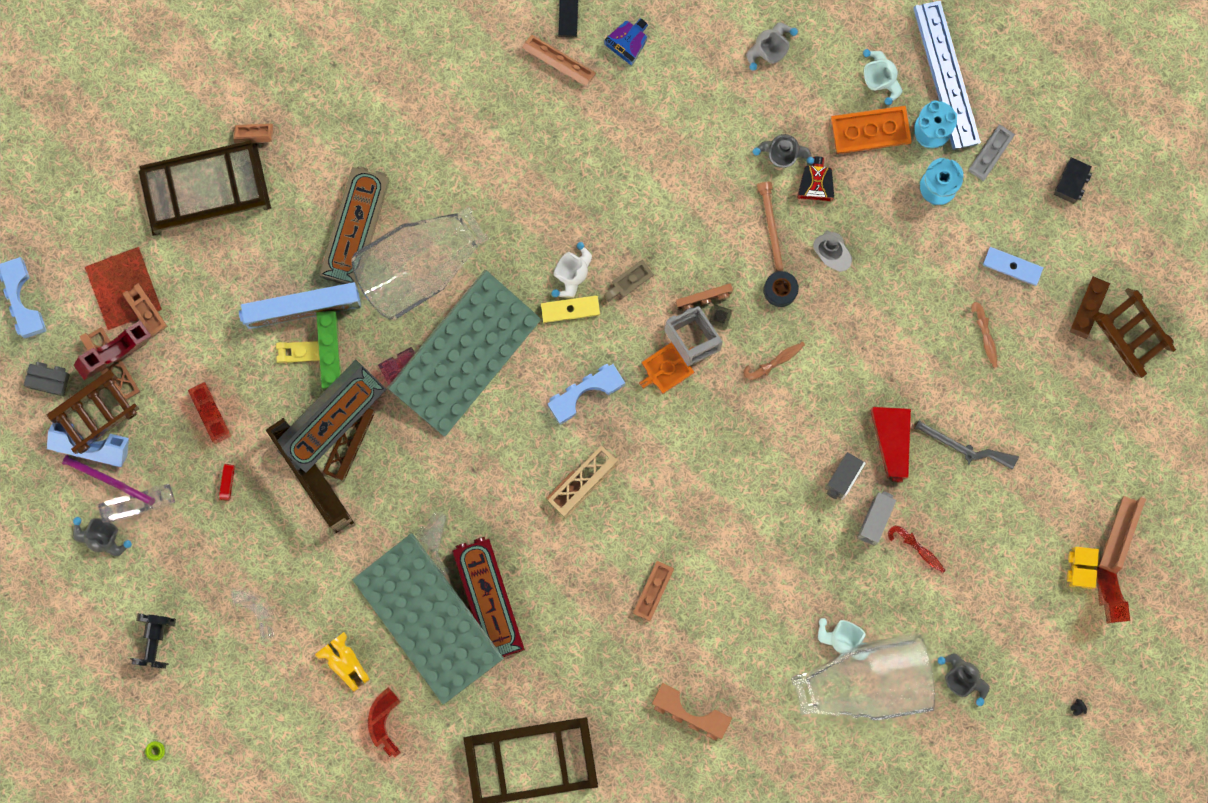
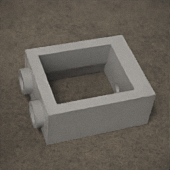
M699 306L689 308L683 314L672 316L666 321L664 331L687 366L721 351L723 341ZM696 321L708 341L688 350L675 330Z
M883 491L882 493L878 492L874 496L857 539L873 546L879 542L896 503L892 494Z

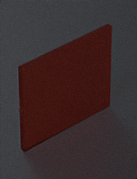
M139 247L110 256L107 259L85 267L108 330L139 319L122 294L133 289L137 283L140 284L156 310H162ZM138 294L133 297V300L136 301L141 298Z

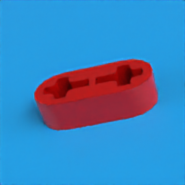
M224 464L219 493L220 500L230 501L235 465Z

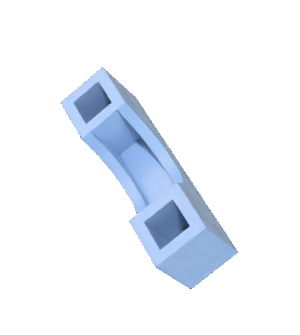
M19 257L0 264L1 282L4 281L6 288L3 291L6 299H10L12 305L9 306L12 317L16 318L17 324H15L17 334L23 338H28L47 330L41 313L36 310H29L21 303L20 290L29 279L24 260Z
M605 364L598 369L599 372L594 376L592 374L587 375L579 385L573 384L565 389L566 393L561 396L556 394L549 399L548 407L559 425L576 416V402L584 392L600 390L610 395L625 386V382L614 364L610 366Z
M56 422L52 423L48 430L47 449L122 467L128 454L129 438L110 434L105 440L94 441L89 445L90 448L86 452L75 454L71 448L76 444L61 423Z

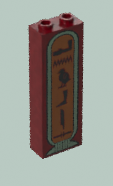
M481 537L475 539L474 544L467 545L462 543L455 546L456 549L452 550L473 617L503 657L525 651L490 539Z

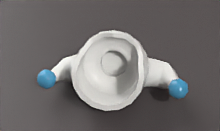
M579 242L576 245L577 249L582 253L581 257L567 252L557 263L554 276L565 284V291L553 290L551 294L554 298L573 299L578 285L586 279L588 274L587 267L591 262L592 255L584 247L583 242Z

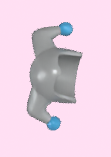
M779 22L772 30L768 29L761 32L756 39L755 45L746 54L750 63V70L754 71L757 69L755 59L760 56L771 64L782 60L790 47L783 33H790L792 36H796L798 30Z

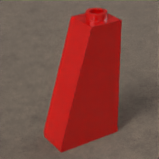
M872 407L871 417L886 476L892 479V482L902 483L903 479L909 477L911 409Z

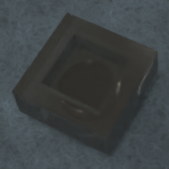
M714 304L709 322L712 325L727 329L733 310Z

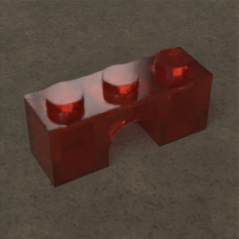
M203 382L189 389L188 392L212 442L217 444L231 437L230 429L217 407L216 400L208 384Z

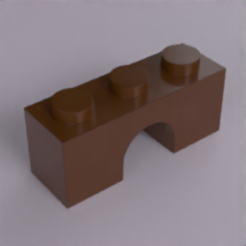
M1094 276L1092 277L1069 331L1070 333L1087 340L1095 322L1093 316L1099 312L1111 283Z

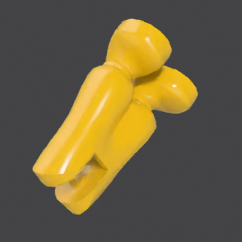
M343 632L330 642L339 653V656L333 652L329 644L315 655L319 659H327L330 669L355 692L359 687L355 680L351 678L353 674L357 673L364 683H367L370 679L352 648L345 645L347 635Z

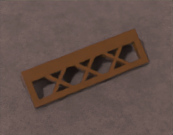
M368 408L361 421L355 422L351 426L356 428V433L352 439L348 440L344 433L337 440L323 471L324 474L342 482L345 481L375 415L373 409ZM347 444L348 451L345 456L340 458L337 450L339 446ZM339 461L341 466L337 475L329 472L331 464Z

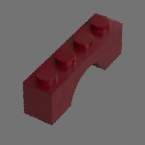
M139 321L125 329L106 345L97 349L92 348L80 355L73 366L85 381L146 345L151 334L143 323Z

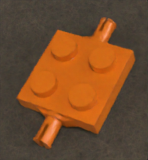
M671 342L641 362L647 371L648 377L639 382V384L644 389L653 383L662 394H665L695 372L691 366L686 365Z

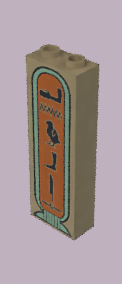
M361 166L357 168L352 167L319 274L322 279L340 284L355 282L358 288L390 180L389 177H386L387 174L376 171V173L368 172L367 168Z

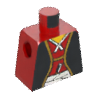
M815 156L813 157L814 163L812 166H805L797 199L833 202L832 168L824 167V157Z

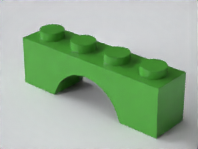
M336 311L316 312L323 391L342 374L338 343V316Z

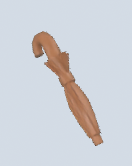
M974 302L971 305L972 313L977 312L979 320L976 322L981 327L982 334L984 335L985 352L993 368L998 367L996 346L992 336L989 334V318H986L982 305Z
M801 342L783 350L769 363L759 365L760 368L753 373H749L751 368L747 365L743 372L744 376L749 380H756L764 374L768 376L772 368L794 357L805 346V343Z

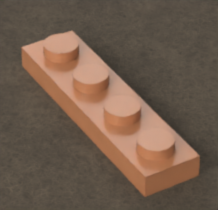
M533 35L525 41L522 47L529 54L540 58L546 64L555 67L561 73L572 77L578 83L585 86L593 80L596 72Z

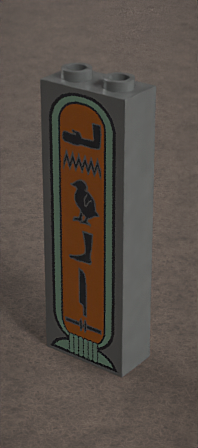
M355 359L278 439L286 454L292 459L297 470L301 468L307 472L387 389Z

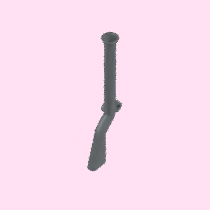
M920 419L914 428L964 454L968 465H970L972 459L979 460L990 457L1004 466L1013 469L1019 459V456L990 449L974 452L971 445L965 447L922 423Z

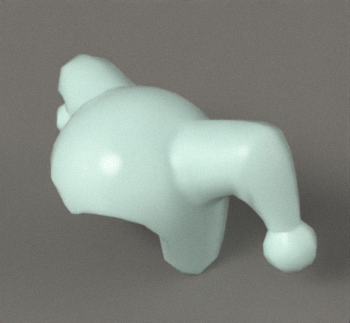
M825 618L819 620L818 640L821 643L832 645L840 654H851L858 659H865L872 651H876L877 646L874 643L870 644L869 648L862 649L861 644L866 634L857 625L849 621L840 620L833 632H826L827 620Z

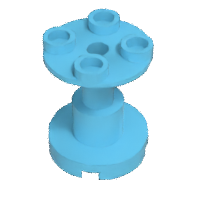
M934 100L925 105L914 124V134L917 141L926 148H938L946 144L950 138L949 135L956 128L957 113L949 104L942 101Z
M945 158L934 160L928 166L920 181V192L923 198L933 205H944L950 202L963 182L961 166L954 160Z

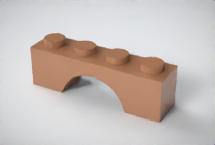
M664 683L661 684L652 702V705L655 706L654 710L662 714L665 711L672 714L671 718L679 723H682L683 720L690 723L689 728L697 732L701 729L707 732V737L715 741L718 738H723L732 720L731 717L715 709L708 715L701 717L687 713L680 703V691Z

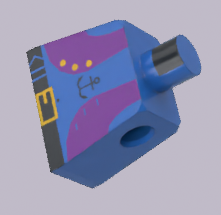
M641 18L635 25L625 21L605 38L604 45L633 66L647 42V35L643 31L648 27V24Z

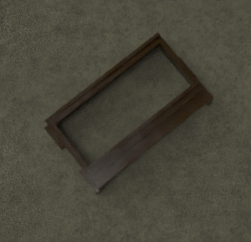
M285 418L267 428L266 432L328 526L335 533H338L348 525L354 527L356 524L317 465L314 464L307 472L301 468L297 470L292 463V459L278 442V439L290 428Z

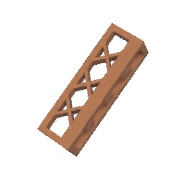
M102 327L89 335L84 333L79 336L88 351L92 348L102 347L95 345L91 339L99 333L104 337L102 346L106 345V342H110ZM119 360V364H112L110 369L113 371L114 366L123 369L122 378L115 380V386L125 400H128L140 393V390L123 361ZM107 367L104 370L100 371L101 374L103 375L105 372L109 370V368ZM123 382L130 383L134 388V391L126 396L121 390Z
M1126 496L1122 497L1098 567L1115 574L1123 568L1146 501L1145 498L1140 497L1136 501Z

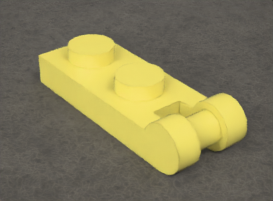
M318 341L276 343V349L278 350V356H276L277 363L320 361ZM286 349H291V356H286Z

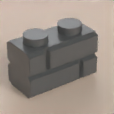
M36 362L35 365L29 364L24 386L64 397L70 374L65 372V368L55 366L54 369L47 368L45 363Z

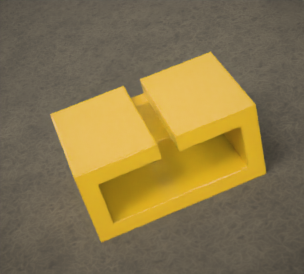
M1074 547L1072 551H1069L1068 562L1071 563V570L1067 571V582H1070L1069 586L1096 588L1097 570H1094V567L1098 565L1099 549Z

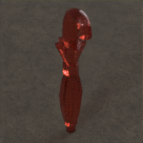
M897 525L889 529L888 538L890 541L894 540L893 534L897 532L905 539L903 543L913 546L927 564L942 574L946 571L937 557L916 541L913 532L909 534L903 527Z

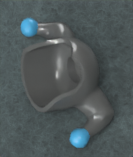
M788 134L778 135L772 141L761 142L758 147L753 149V154L756 156L760 155V152H769L771 162L781 168L792 166L797 158L806 159L809 165L814 163V158L809 148L800 146L797 140Z
M75 517L73 519L74 540L85 543L94 552H107L113 556H120L127 548L132 546L129 540L124 541V544L121 546L116 545L115 539L118 528L107 520L93 518L90 520L86 530L82 531L80 528L81 518Z
M955 653L946 657H939L938 663L940 665L950 662L953 666L945 676L946 684L950 690L960 697H966L974 690L979 691V698L976 700V704L983 706L990 686L981 679L978 668L972 663L965 662Z

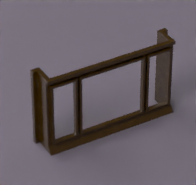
M587 717L463 737L473 803H502L587 788H598ZM580 728L588 780L569 783L561 731ZM555 732L563 784L507 793L499 741ZM493 742L501 795L482 798L474 745Z

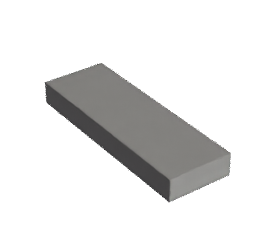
M999 124L968 171L984 181L1015 134Z

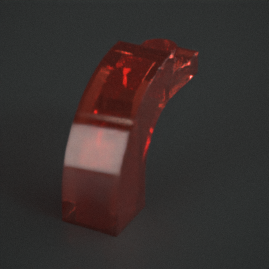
M388 687L375 699L370 708L368 730L374 745L379 747L381 744H384L383 749L388 756L391 757L393 755L396 758L402 752L388 736L386 720L390 712L402 702L392 689Z

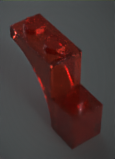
M1095 567V570H1097L1096 581L1099 605L1105 608L1106 624L1131 621L1129 604L1121 593L1117 574L1100 567Z

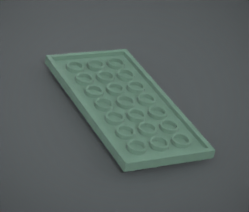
M484 270L387 389L445 437L537 326L541 318L492 274Z
M413 533L405 537L352 579L443 705L504 659Z

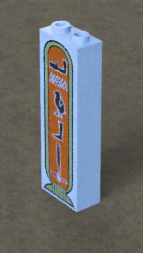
M355 282L241 304L242 310H239V317L243 325H246L248 329L313 317L316 316V312H339L360 308L361 302L358 288Z

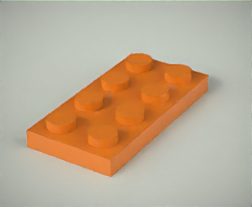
M906 106L831 116L836 154L912 143Z

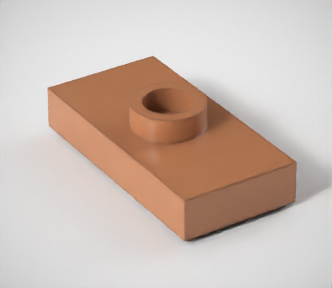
M273 124L235 125L234 143L250 140L252 143L272 142Z

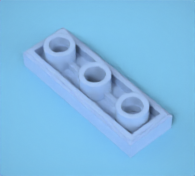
M989 247L983 266L1035 286L1044 268L992 247ZM1010 264H1014L1016 269H1011Z

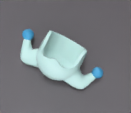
M865 49L863 56H870L875 60L867 63L864 67L865 82L874 91L888 89L891 92V96L887 97L884 102L886 105H891L902 93V88L896 80L898 75L897 68L892 61L886 58L882 51Z

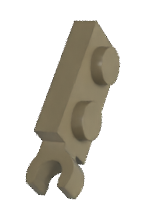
M641 260L612 281L614 287L605 293V298L608 302L619 294L624 298L653 277L654 274L645 262Z

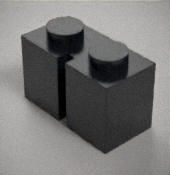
M1071 157L1066 164L1062 178L1059 180L1053 195L1073 204L1077 199L1081 200L1085 192L1082 189L1084 183L1088 184L1092 176L1090 172L1092 166Z

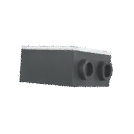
M847 452L826 485V494L834 499L839 497L843 500L864 467L865 462Z

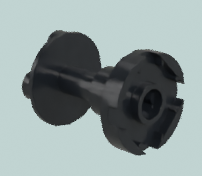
M137 613L136 621L146 623L143 638H146L147 642L144 659L130 658L132 660L131 664L147 666V663H151V667L166 669V665H169V663L156 661L159 640L163 641L165 626L175 627L176 619Z

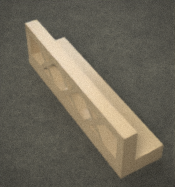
M601 445L548 499V502L567 519L619 465L618 460ZM601 452L609 458L605 464H596V457ZM585 468H594V475L591 478H583V470ZM580 481V489L577 492H569V485L572 482ZM559 495H567V503L562 508L554 502Z

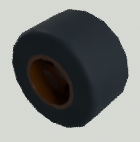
M774 272L765 282V298L776 307L788 306L794 302L798 294V282L788 272Z

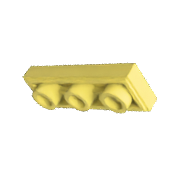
M598 296L541 303L543 323L600 315ZM573 307L574 311L568 312L567 308Z

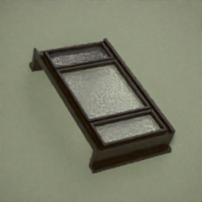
M251 140L139 166L140 170L138 172L152 236L160 235L161 230L261 207L264 210L272 209L257 143L253 144Z

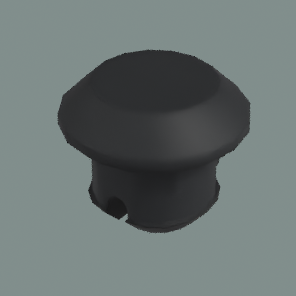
M1076 699L1077 703L1070 707L1071 711L1076 710L1073 714L1075 716L1081 713L1087 714V707L1084 702Z

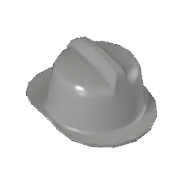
M827 230L823 235L815 239L813 243L814 250L825 265L839 272L845 271L850 267L852 256L846 248L841 235Z

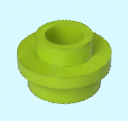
M153 741L147 745L145 754L148 759L158 761L164 757L165 747L162 743ZM154 747H157L159 749V753L157 755H154L152 753V749Z

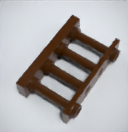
M1127 288L1124 290L1129 296L1126 301L1110 314L1098 312L1093 318L1131 373L1136 377L1143 378L1147 374L1144 367L1148 361L1164 348L1172 352L1176 348L1173 345V339L1168 334H1165L1143 302L1142 294L1138 290ZM1134 304L1139 313L1120 329H1116L1113 325L1114 320ZM1144 319L1149 328L1130 344L1126 343L1123 339L1124 335ZM1155 334L1160 342L1140 359L1136 358L1134 350Z
M111 369L46 414L51 422L61 423L76 444L71 448L75 454L86 452L90 448V444L125 419L130 420L137 415L136 411L140 409L135 403L130 406L115 386V380L118 378ZM103 388L111 392L124 410L115 418L98 396L99 391ZM88 399L94 402L108 422L99 429L83 408L82 403ZM71 411L78 413L92 433L84 440L80 438L67 420V414Z

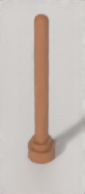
M772 182L758 183L757 190L763 196L775 268L777 272L783 271L770 194H772L771 190H773Z

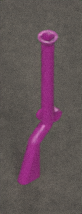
M68 454L62 461L63 465H69L149 505H153L155 502V498L70 458Z

